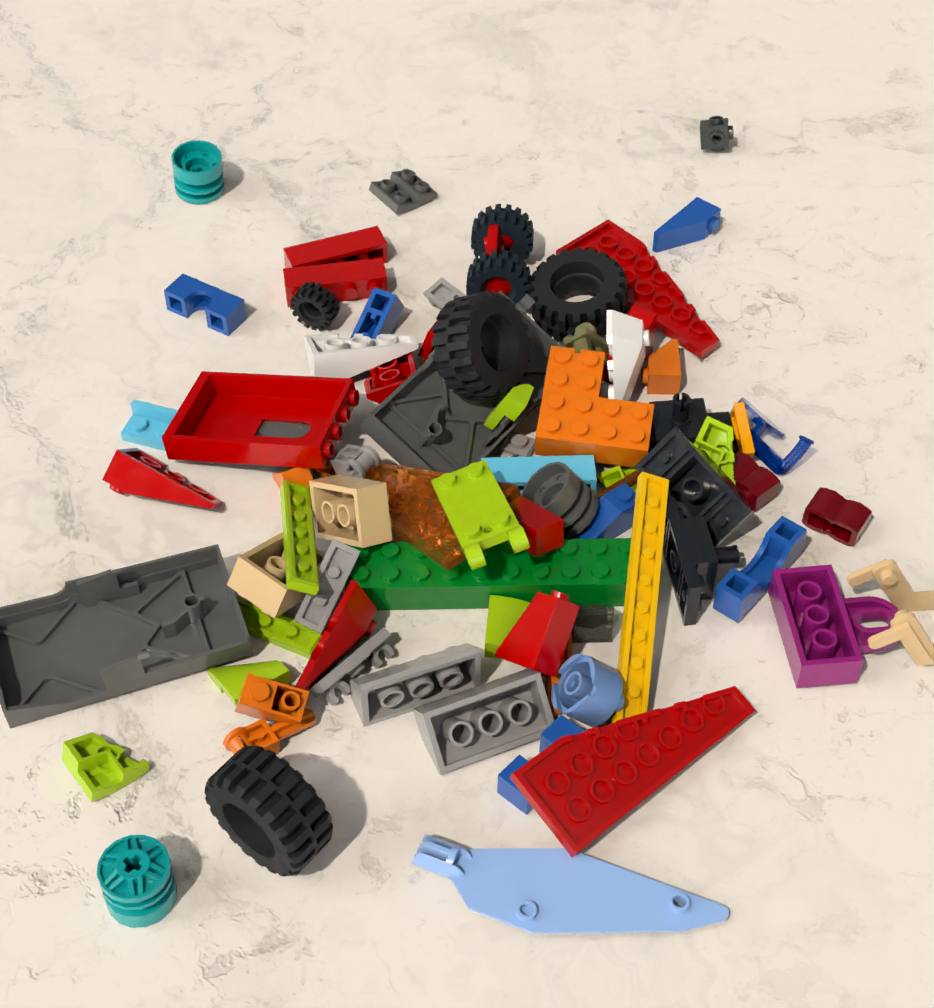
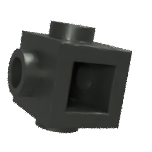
M712 116L709 120H700L701 150L722 151L729 147V141L734 139L733 125L729 126L728 118Z

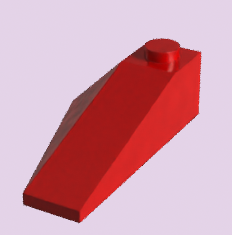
M407 353L370 369L371 376L364 381L366 396L369 400L381 404L417 370L413 353Z
M138 448L116 450L102 479L110 484L109 488L122 495L128 493L210 509L221 507L223 503L203 488L192 483L185 484V477L183 475L165 470L167 467L165 463Z
M351 580L295 687L308 691L358 645L363 635L368 638L377 623L372 619L377 608L356 581Z

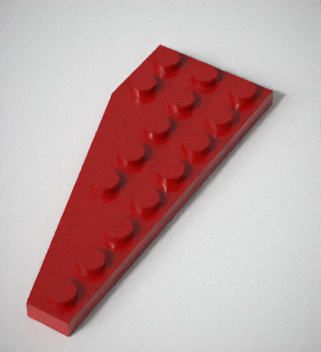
M609 219L556 250V255L560 254L559 252L562 250L572 251L574 248L580 247L582 250L592 248L597 250V253L602 251L608 254L610 259L614 258L625 272L628 290V309H631L634 304L656 312V328L671 339H678V344L700 359L718 348L720 339L705 320L701 321L696 315L694 306L685 301L683 292L669 274L660 269L658 260L654 256L649 255L647 246Z
M736 686L703 695L694 700L675 703L667 708H658L617 720L615 723L599 728L597 726L587 729L582 733L563 736L516 770L509 778L569 855L573 857L756 710Z

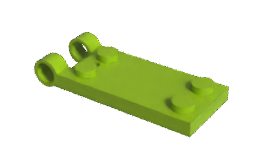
M486 460L471 463L467 467L451 473H445L431 480L433 489L471 570L487 565L482 550L509 540L515 554L530 548L525 531L519 525Z

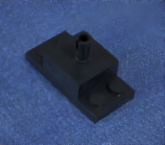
M677 393L673 396V400L649 402V404H654L648 453L674 427L679 428L694 444L707 416L733 427L729 411L707 413L704 398L691 399L686 393H682L680 400V395ZM733 430L734 440L732 441L733 452L735 454L738 452V446Z
M674 427L634 466L640 474L646 472L669 480L668 497H675L677 507L683 510L684 518L705 517L714 548H717L754 513L752 508L739 495L741 490L704 450L697 449L677 427Z
M668 497L662 553L684 626L696 625L697 614L702 611L701 600L712 599L718 565L738 564L740 559L737 545L714 548L705 517L684 518L683 510L677 507L675 497Z

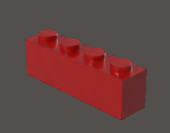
M378 226L283 248L285 268L383 258L384 263H388L387 242Z
M383 258L283 268L288 307L292 304L290 303L291 298L305 282L309 284L310 281H314L315 285L318 282L321 283L324 289L326 286L330 288L328 292L330 294L334 292L336 295L334 299H338L339 302L368 299L374 287L388 292Z
M498 484L519 525L525 531L530 548L525 551L537 557L563 546L564 519Z

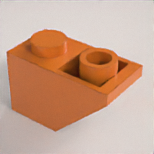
M248 673L243 681L234 712L260 720L264 718L265 721L300 723L310 691Z

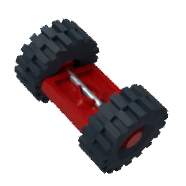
M496 204L495 209L488 206L485 213L482 210L478 213V218H475L473 221L471 234V249H474L473 254L476 258L468 268L466 295L486 291L498 293L501 290L515 304L520 302L526 294L530 296L529 266L526 267L524 258L527 260L530 252H532L534 229L532 220L529 221V215L526 212L521 215V209L518 207L512 210V205L506 204V208H501V204Z

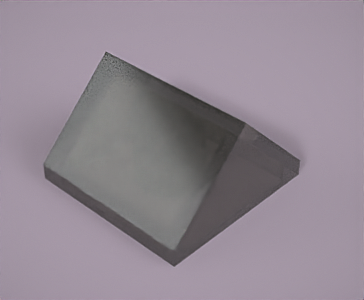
M608 604L578 605L580 608L571 631L572 643L612 642L614 607Z

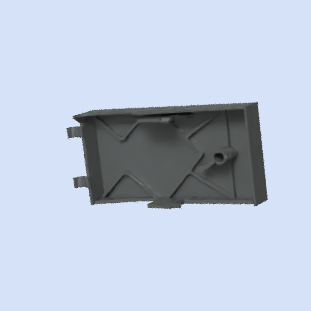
M501 290L498 292L499 294H502L503 296L507 297ZM528 294L515 304V309L520 310L522 313V320L524 323H527L529 329L527 331L528 338H531V346L529 347V353H532L531 361L528 362L529 370L527 375L523 377L524 381L522 384H530L534 389L526 408L515 421L504 416L493 430L484 426L483 424L490 412L505 396L473 401L459 397L453 392V389H449L444 384L445 379L439 376L437 362L433 360V354L435 353L432 351L428 355L426 362L372 412H369L360 425V428L418 482L422 481L428 490H432L436 498L437 495L431 480L445 473H451L467 467L471 463L480 462L481 458H487L541 403L551 345L567 347L564 344V340L558 344L526 314L536 302ZM480 337L481 349L484 355L483 344Z
M216 544L115 570L109 569L98 574L66 581L65 586L58 593L0 607V704L10 729L253 655L250 635L235 592L227 586L230 577L219 545Z

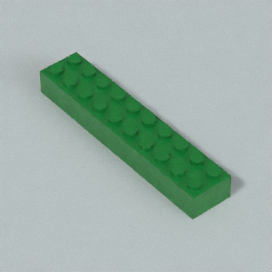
M631 538L564 539L563 546L537 557L525 550L515 554L510 542L505 541L482 550L487 565L475 570H471L458 541L385 542L365 548L348 545L361 552L347 579L345 591L351 580L356 581L377 610L489 609L490 595L510 597L531 603L538 592L551 595L552 590L569 595L568 602L580 607L624 606Z

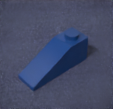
M696 197L654 232L652 251L658 253L704 240L711 233H715L719 229L721 224V208Z
M374 287L350 338H353L355 333L363 334V336H368L371 339H376V336L380 334H391L404 309V305L398 296Z
M623 483L604 494L598 500L599 506L590 524L579 534L568 539L616 538L631 529L636 492L626 483Z

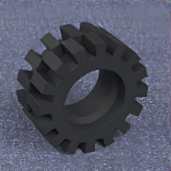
M310 281L309 284L305 282L290 300V303H292L290 309L294 310L292 312L293 316H298L297 321L299 323L305 322L304 326L307 328L311 326L312 330L316 331L317 328L319 331H322L324 328L327 329L340 311V306H338L340 302L338 299H334L336 296L334 292L330 294L328 292L330 288L327 286L325 289L322 288V284L319 282L317 285H315L314 281Z

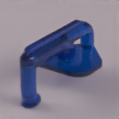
M742 397L737 403L744 402L745 409L754 416L751 421L756 426L753 429L750 428L755 455L773 473L779 476L787 474L804 456L810 446L814 444V441L800 435V440L783 459L760 436L767 429L781 438L785 434Z

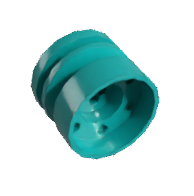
M202 140L188 141L174 149L171 157L175 192L178 197L192 204H207L218 199L224 191L223 164L220 149L216 145Z
M128 835L114 841L104 850L98 860L97 877L109 914L119 924L131 928L148 927L160 922L171 912L177 899V885L166 847L157 839L146 835Z

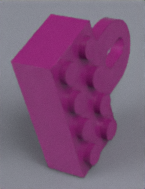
M832 564L773 569L768 594L796 688L857 683L863 663L861 653L885 651L893 648L899 642L896 641L878 649H871L869 647L868 638L890 629V621L899 610L889 601L878 597L842 598ZM884 620L888 623V626L867 628L859 622Z

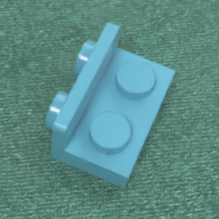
M133 400L131 403L133 415L121 432L122 441L166 451L162 436L178 410Z

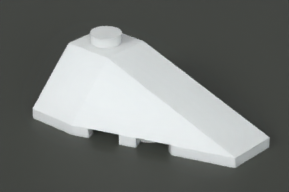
M607 310V345H609L610 357H613V360L607 361L609 380L613 382V385L608 387L609 399L629 401L645 359V346H650V332L645 330L643 320L614 310Z
M339 333L304 335L310 375L312 377L351 378L418 349V342L412 334H380L376 336V339H371L360 333H355L353 338H339Z

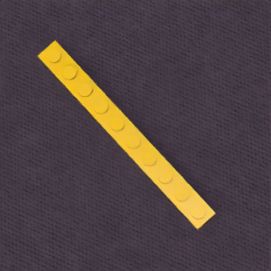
M642 472L637 478L617 667L622 678V695L625 698V702L620 711L612 714V723L645 713L648 710L669 480L646 472Z

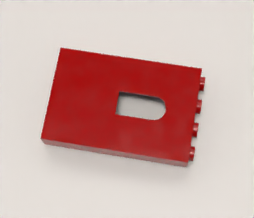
M202 371L163 434L162 441L167 457L171 460L325 469L329 459L334 456L335 447L343 437V430L346 424L350 422L355 406L359 404L360 395L359 391L355 389L353 378ZM263 421L305 423L311 427L306 435L298 438L256 436Z

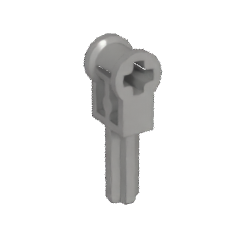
M347 444L341 451L335 449L334 456L329 459L328 463L332 464L336 474L365 479L366 473L372 467L376 468L381 463V459L376 450L371 446Z

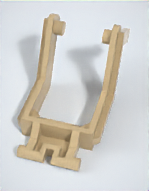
M884 559L849 574L847 581L850 586H858L876 579L891 603L899 610L890 621V629L868 638L869 647L871 649H878L900 640L916 665H934V645L914 613H909L913 611L934 610V590L914 592L895 560Z

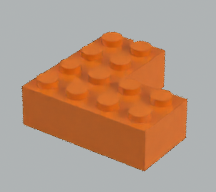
M551 345L535 436V455H594L596 463L634 467L648 454L654 404L601 398L605 352L581 349L580 353H575V348Z

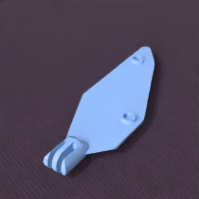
M425 834L412 861V864L416 867L451 879L469 910L532 934L684 932L725 921L729 916L728 908L722 904L579 852L571 857L565 848L465 849L456 844ZM674 904H680L682 907H677Z

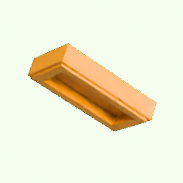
M744 402L734 403L730 417L738 451L747 454L753 459L755 449Z

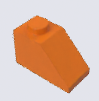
M678 339L670 340L648 356L647 367H642L641 382L646 383L647 394L675 395L679 393L681 366Z

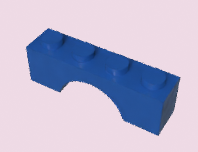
M781 516L766 532L758 551L747 566L741 571L733 567L717 584L713 608L738 623L769 589L773 569L788 568L802 553L807 529Z

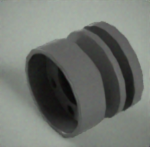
M561 462L549 463L540 468L528 480L521 494L522 497L564 519V539L571 538L583 531L594 518L599 506L598 496L584 481H581L565 463Z

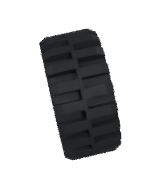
M580 247L574 248L572 251L562 250L556 256L554 254L549 256L546 262L542 261L536 268L537 271H534L530 278L529 294L536 301L531 307L532 318L550 337L553 336L556 342L561 343L563 338L568 336L569 333L574 336L575 328L584 322L594 325L597 334L605 338L607 333V310H614L627 315L628 290L626 275L620 264L614 258L610 259L608 254L602 251L597 253V250L592 248L582 250ZM575 291H590L597 294L591 299L581 302H569L561 299L566 294Z
M486 291L454 298V300L446 303L443 309H441L436 317L438 322H435L432 332L434 333V338L431 339V347H434L435 354H433V360L437 362V372L440 377L445 379L444 384L449 389H453L456 395L466 400L473 401L505 396L512 388L521 385L524 381L523 377L528 373V362L531 361L532 354L529 353V347L531 346V338H528L527 334L529 329L527 323H524L522 320L523 315L520 310L515 309L516 305L502 294ZM480 337L483 344L484 355L481 349Z
M253 745L242 747L206 782L205 799L207 804L210 805L212 815L219 821L220 827L228 833L229 838L235 844H238L248 857L251 856L261 867H266L268 871L274 874L278 873L279 876L284 877L298 874L331 840L333 823H331L330 812L325 809L324 801L317 796L316 790L304 780L303 775L298 770H294L289 762L283 758L280 759L271 750H264L261 746Z

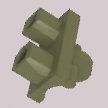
M584 322L575 328L574 336L563 338L565 346L575 348V353H580L581 349L605 352L604 365L607 364L606 353L609 352V345H607L606 339L597 334L595 326L591 323Z

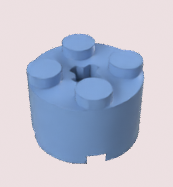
M583 654L571 656L560 667L558 673L562 675L558 684L553 682L551 689V700L555 709L592 728L604 723L614 712L622 709L625 698L622 695V678L617 669Z

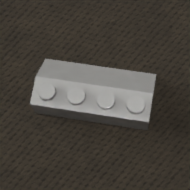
M469 643L451 646L437 653L422 655L414 660L399 665L394 664L386 669L370 674H362L357 678L351 679V698L363 726L366 727L412 712L414 708L481 685V651L479 647Z
M529 668L413 709L421 738L440 775L540 739V734L554 722L541 674Z

